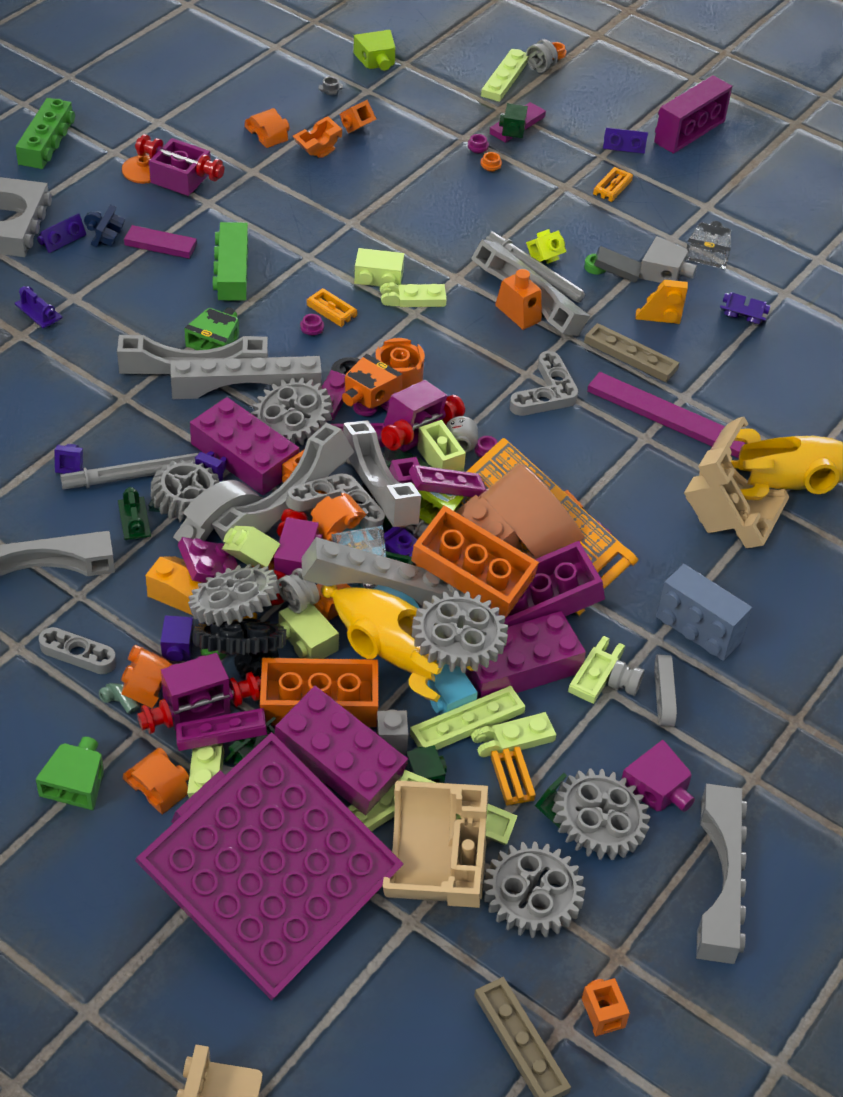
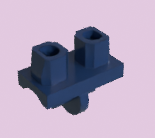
M110 204L103 217L100 212H89L86 214L84 222L87 229L90 231L94 230L96 233L90 245L97 247L102 242L112 247L117 234L120 233L125 222L124 218L115 214L117 207Z

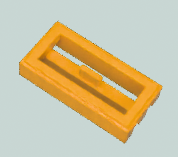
M614 167L596 185L593 195L597 196L600 193L601 198L609 197L608 201L613 202L632 181L633 174Z
M323 288L307 299V306L340 327L344 326V321L348 323L351 321V317L355 318L357 316V309Z
M520 746L514 747V751H509V748L503 749L502 753H498L497 750L491 751V760L506 806L535 801L536 794ZM512 759H515L526 795H523ZM501 761L506 763L516 794L515 797L511 795Z

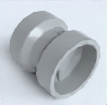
M617 660L611 672L608 686L614 689L625 687L627 694L635 696L645 670L638 667L630 670V667L625 662Z

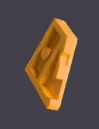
M663 280L658 289L647 298V303L641 309L638 308L636 310L635 319L680 324L688 282Z

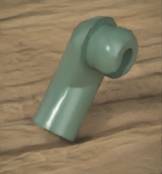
M108 683L106 687L99 690V697L103 702L108 703L111 700L120 702L127 714H131L140 708L137 701L121 694L124 684Z

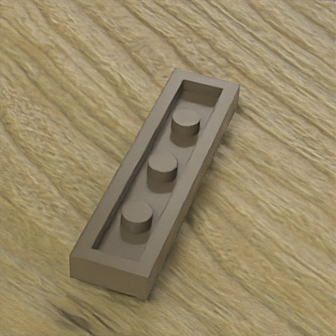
M597 323L585 335L584 343L664 382H667L679 368V362Z
M504 976L476 989L474 996L533 1096L563 1097L569 1094L571 1090L570 1084Z

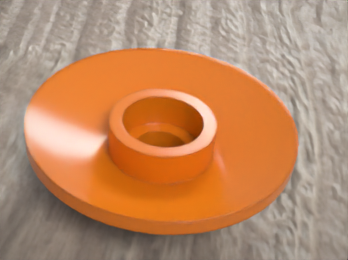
M138 155L126 160L122 165L124 177L135 183H150L149 155L144 157Z

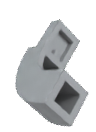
M226 480L219 482L203 491L188 505L183 512L187 518L173 538L178 542L182 537L198 538L205 541L214 529L212 523L230 507L248 505L263 498L240 481Z

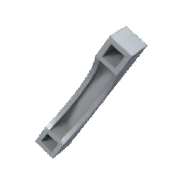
M484 239L481 240L471 258L476 264L502 281L516 274V271L519 269L528 270L530 272V280L541 289L542 313L546 320L562 334L580 335L590 315L501 244Z
M119 335L117 348L119 374H171V361L268 358V337L243 336L230 344L218 348L183 350L165 346L144 335Z
M320 356L171 361L172 399H198L214 389L238 383L275 384L279 387L281 386V380L288 384L291 378H294L295 382H299L301 378H304L305 383L312 379L314 385L321 384Z
M368 420L344 423L343 432L354 450V453L348 459L392 526L407 527L408 525L419 524L421 495L412 482L401 484L391 474L382 455L377 433Z
M325 423L308 438L298 465L290 477L277 490L255 503L230 507L212 523V526L223 541L226 533L235 526H251L263 533L268 532L281 519L283 511L289 509L286 505V497L290 487L328 477L335 469L343 465L354 453V450L342 429Z
M94 532L0 545V576L31 567L64 568L86 576L115 573L110 532Z
M318 537L314 539L302 556V579L325 586L349 583L381 585L405 593L416 600L422 607L424 601L431 603L433 595L442 599L443 592H446L449 597H453L454 591H458L460 597L465 595L421 567Z
M706 783L701 799L700 825L710 836L718 851L722 864L723 885L720 896L713 906L702 915L697 929L696 959L734 964L738 953L744 952L746 937L744 933H740V925L744 924L746 907L741 905V897H744L746 891V879L741 878V870L744 871L746 852H741V844H745L747 834L746 826H742V819H745L747 801H742V788Z

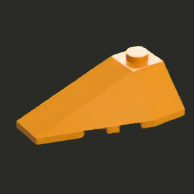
M176 556L159 557L145 575L147 596L193 615L188 604L190 601L188 597L193 595L192 590L198 589V583L202 582L192 581L183 559ZM254 612L252 618L257 619V614Z

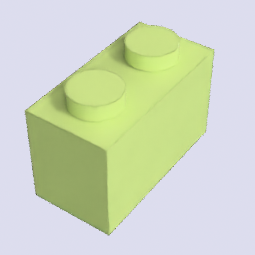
M359 248L355 263L354 284L382 286L384 283L394 282L397 285H401L404 253Z
M439 420L419 427L417 449L428 465L434 468L464 472L466 452L444 422Z
M235 526L226 533L223 540L225 544L222 550L247 565L256 566L260 564L261 567H266L269 565L280 543L255 527Z
M308 604L307 608L301 613H295L288 607L279 612L278 626H284V629H286V640L288 639L294 646V650L300 658L324 659L339 650V632L314 605Z

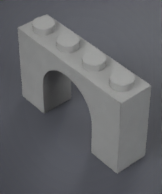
M0 177V210L22 213L21 216L15 219L0 221V254L25 257L29 248H32L33 238L35 234L39 233L40 222L45 219L47 206H50L52 202V194L48 191L47 183Z

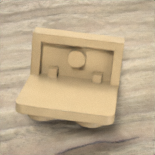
M195 1045L193 1057L187 1056L184 1065L183 1078H187L185 1089H179L176 1097H259L262 1073L257 1069L210 1062L209 1047Z

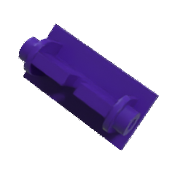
M606 127L603 149L645 154L648 132Z
M77 213L41 231L37 237L38 243L40 245L44 244L48 253L87 235L80 214Z
M23 286L20 288L21 300L15 302V305L40 327L45 328L63 318L55 311L52 305H48L35 294L31 287Z
M730 292V294L725 293L723 302L727 304L726 306H720L721 310L725 311L724 315L737 318L738 315L747 317L746 321L760 325L761 321H767L763 317V314L768 315L771 307L767 305V302L751 298L749 305L745 306L746 296Z

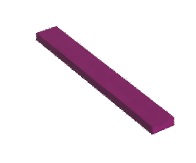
M599 372L588 385L587 392L709 446H713L720 432L725 427L602 372ZM733 441L730 446L731 455L739 458L741 447L745 443Z

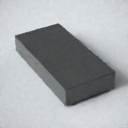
M602 246L597 251L594 266L636 283L641 269L640 262Z

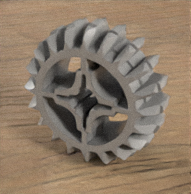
M182 459L178 464L171 461L169 466L163 465L161 470L156 471L153 481H151L150 495L154 507L160 508L161 515L168 513L169 520L176 517L181 522L187 518L183 512L188 505L203 491L220 482L218 474H213L212 468L205 469L203 463L199 465L194 464L193 460L190 463H185Z

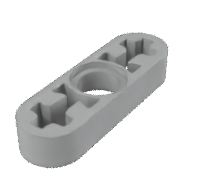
M55 627L47 628L39 634L40 649L47 656L97 674L110 673L116 667L115 651L107 645ZM74 647H83L85 649L79 655L70 653V650Z
M656 655L654 675L659 726H675L677 707L672 656Z

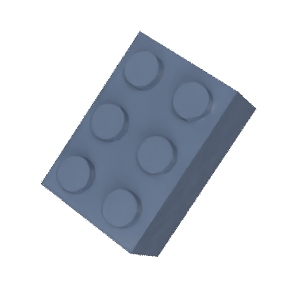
M683 564L664 582L656 617L664 624L683 634L687 639L706 649L710 654L724 661L742 643L752 607Z

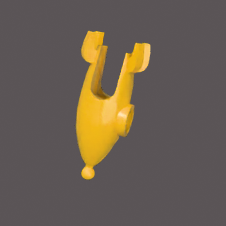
M749 428L740 429L734 440L742 441L745 444L741 447L739 460H731L733 467L751 472L747 485H753V488L740 489L746 500L763 499L768 494L769 488L807 489L813 494H823L832 490L837 483L843 481V442L820 436H791L761 440L760 434L756 430Z
M323 585L321 588L322 595L326 598H333L335 609L348 629L347 636L353 649L366 659H373L379 656L389 663L412 673L409 678L410 688L418 695L438 702L441 696L428 687L427 682L428 680L435 682L434 674H440L442 668H438L439 663H437V660L429 663V654L420 655V647L414 646L415 638L412 637L413 617H416L417 608L403 599L382 590L369 588H343L337 590L336 585ZM467 666V669L474 671L471 666Z

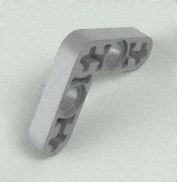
M545 351L539 355L538 369L547 386L512 394L509 408L513 414L525 416L570 407L576 403L578 388L557 353ZM558 376L563 378L564 380L557 381L554 380L552 377ZM546 397L549 401H540L538 398Z
M336 474L290 487L287 492L286 505L294 511L313 509L327 496L333 499L341 496V493H346L355 501L363 503L358 505L367 515L360 521L359 525L367 531L375 532L381 530L385 518V513L355 478L348 474ZM318 490H319V491H324V492H326L327 494H320V493H317L316 491H318Z

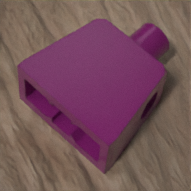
M661 740L623 771L622 779L626 778L625 786L635 785L636 788L633 794L643 795L642 802L656 811H662L668 805L674 803L681 811L685 812L695 801V798L687 792L692 776L691 772L664 740Z

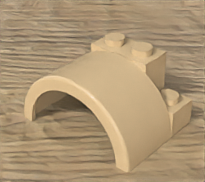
M740 417L727 424L720 432L712 448L707 451L698 466L700 469L699 476L692 478L684 494L707 533L735 529L745 548H752L765 544L789 499V495L785 489H769L768 494L761 500H746L740 489L753 488V485H747L748 480L736 471L731 463L732 457L730 456V446L740 429L748 425L745 417Z
M396 781L394 788L395 814L392 852L404 864L390 879L384 877V895L388 898L447 901V906L480 908L486 854L488 786Z

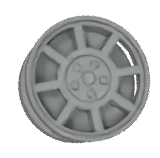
M542 39L528 47L526 51V56L529 58L527 61L529 66L533 70L536 69L539 73L546 71L557 63V50L548 40Z
M301 568L294 570L290 576L286 575L278 580L279 584H281L279 587L280 596L283 601L287 599L290 603L288 608L293 612L301 613L307 608L308 604L314 605L319 601V591L316 584L302 579Z

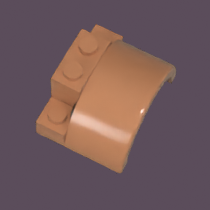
M517 464L480 496H473L456 511L461 516L522 552L523 546L520 543L521 541L529 551L525 554L533 559L584 539L582 531L560 501L523 464Z

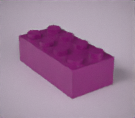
M712 75L668 103L663 104L658 111L659 118L655 128L654 143L674 154L723 123L726 119L732 85Z
M228 397L190 421L191 444L205 454L210 451L214 452V457L219 460L223 456L226 457V469L262 496L282 482V464L299 453L298 446Z
M580 541L535 559L539 562L535 578L506 617L504 624L509 627L562 611L566 617L605 600L603 581Z
M559 611L509 626L507 630V643L504 646L503 654H498L497 661L489 660L487 668L479 663L476 672L466 668L465 674L478 692L477 699L508 686H512L514 691L519 693L576 675L584 663L586 651L563 612Z
M314 686L275 726L274 735L314 775L365 816L398 781L406 768L408 758L317 686Z

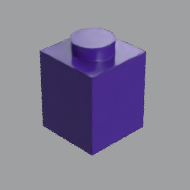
M164 617L160 641L163 658L175 662L191 660L194 630L193 617Z

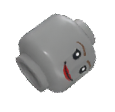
M465 416L452 418L446 427L466 453L472 451L478 442L477 424L474 420Z

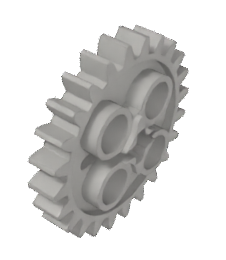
M291 378L288 384L281 380V386L279 387L272 384V391L263 390L265 397H257L259 403L253 404L255 411L251 412L252 415L295 444L296 441H299L301 445H304V439L311 437L327 423L326 421L332 420L330 413H333L334 410L327 389H322L320 383L314 385L312 379L305 383L304 378H301L299 382H295L294 378Z
M248 564L245 568H241L238 565L235 570L231 571L230 568H226L225 573L216 572V577H207L206 583H198L199 588L192 590L193 595L188 597L190 600L188 604L194 619H198L199 623L206 621V624L209 626L216 622V625L219 626L224 621H227V624L230 625L236 619L242 622L245 616L252 618L255 611L263 612V606H271L270 600L277 599L276 594L280 593V585L274 570H269L268 566L261 568V565L258 564L252 568L251 564Z
M454 591L453 597H449L446 592H443L442 599L433 595L431 603L424 601L423 607L417 608L416 617H413L412 637L415 638L414 646L420 647V655L429 654V663L438 660V668L448 664L450 672H453L455 667L459 666L462 673H465L467 666H471L476 672L479 663L487 668L489 660L496 662L498 654H503L508 637V625L504 624L505 616H498L499 607L490 609V600L484 603L480 602L481 595L472 599L468 591L464 597H460L458 591Z
M590 768L586 776L581 771H578L575 778L569 775L566 782L561 783L553 800L555 804L552 811L556 813L553 821L561 823L558 830L559 833L567 832L569 834L566 839L567 843L573 840L577 842L576 851L585 847L588 857L595 851L600 860H602L605 853L608 854L611 860H614L617 853L624 858L628 851L633 853L637 846L642 844L649 830L647 824L650 816L645 814L649 807L648 805L640 804L644 797L643 795L633 794L636 788L635 785L625 786V777L617 781L615 772L610 777H606L603 769L600 770L598 775H595L594 771Z
M535 841L533 842L532 849H528L526 844L521 842L520 850L518 851L510 845L508 855L500 851L498 860L492 859L490 869H486V880H484L483 890L486 891L484 902H490L489 913L498 912L496 922L506 919L507 930H510L514 925L517 926L518 935L520 936L525 929L530 931L531 938L535 937L536 930H541L543 936L547 937L549 928L559 934L561 924L567 928L570 927L571 918L577 919L579 909H582L585 887H582L584 877L577 875L579 866L569 867L571 857L567 856L561 859V849H557L554 853L549 852V844H546L543 850H541ZM525 868H529V869H532L533 871H532V872H528V871H526V870H524V869H525ZM544 870H548L545 873V875H543V877L541 878L540 887L536 886L542 872ZM550 884H557L560 887H553ZM507 891H515L518 894H511ZM528 891L532 892L525 907L519 908L527 900ZM540 906L543 907L545 910H538L534 907Z

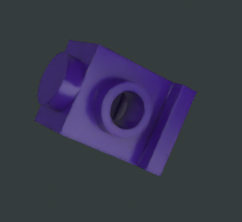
M393 527L381 535L382 549L380 551L382 554L386 551L412 557L413 545L418 539L406 531L404 527Z

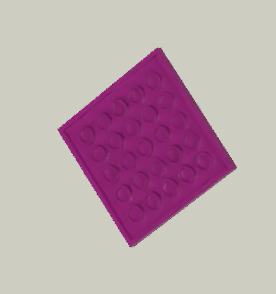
M272 732L137 856L135 860L271 1001L383 886L384 877L390 879L404 864Z

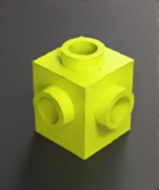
M547 229L537 233L538 238L526 242L530 256L539 262L546 260L547 264L559 260L558 255L566 252L565 241L560 235L559 230L550 233V230Z

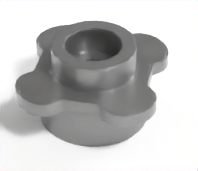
M333 76L325 77L323 85H319V90L325 91L327 95H336L338 90L343 89V84L339 83V79Z

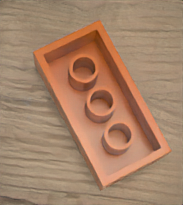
M445 505L413 545L411 559L415 564L464 594L468 591L472 599L481 595L480 602L484 603L490 600V609L499 607V615L505 616V619L535 578L539 564L535 559Z
M262 658L260 708H264L266 723L275 717L276 719L271 723V726H276L314 686H317L367 727H376L378 711V660Z

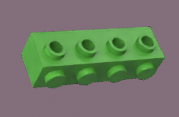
M46 98L15 146L18 165L43 169L47 162L51 160L52 154L59 147L63 136H66L69 126L74 123L75 112L72 111L71 102Z
M220 222V232H215L214 259L218 261H214V275L217 276H213V290L218 291V300H246L248 223Z

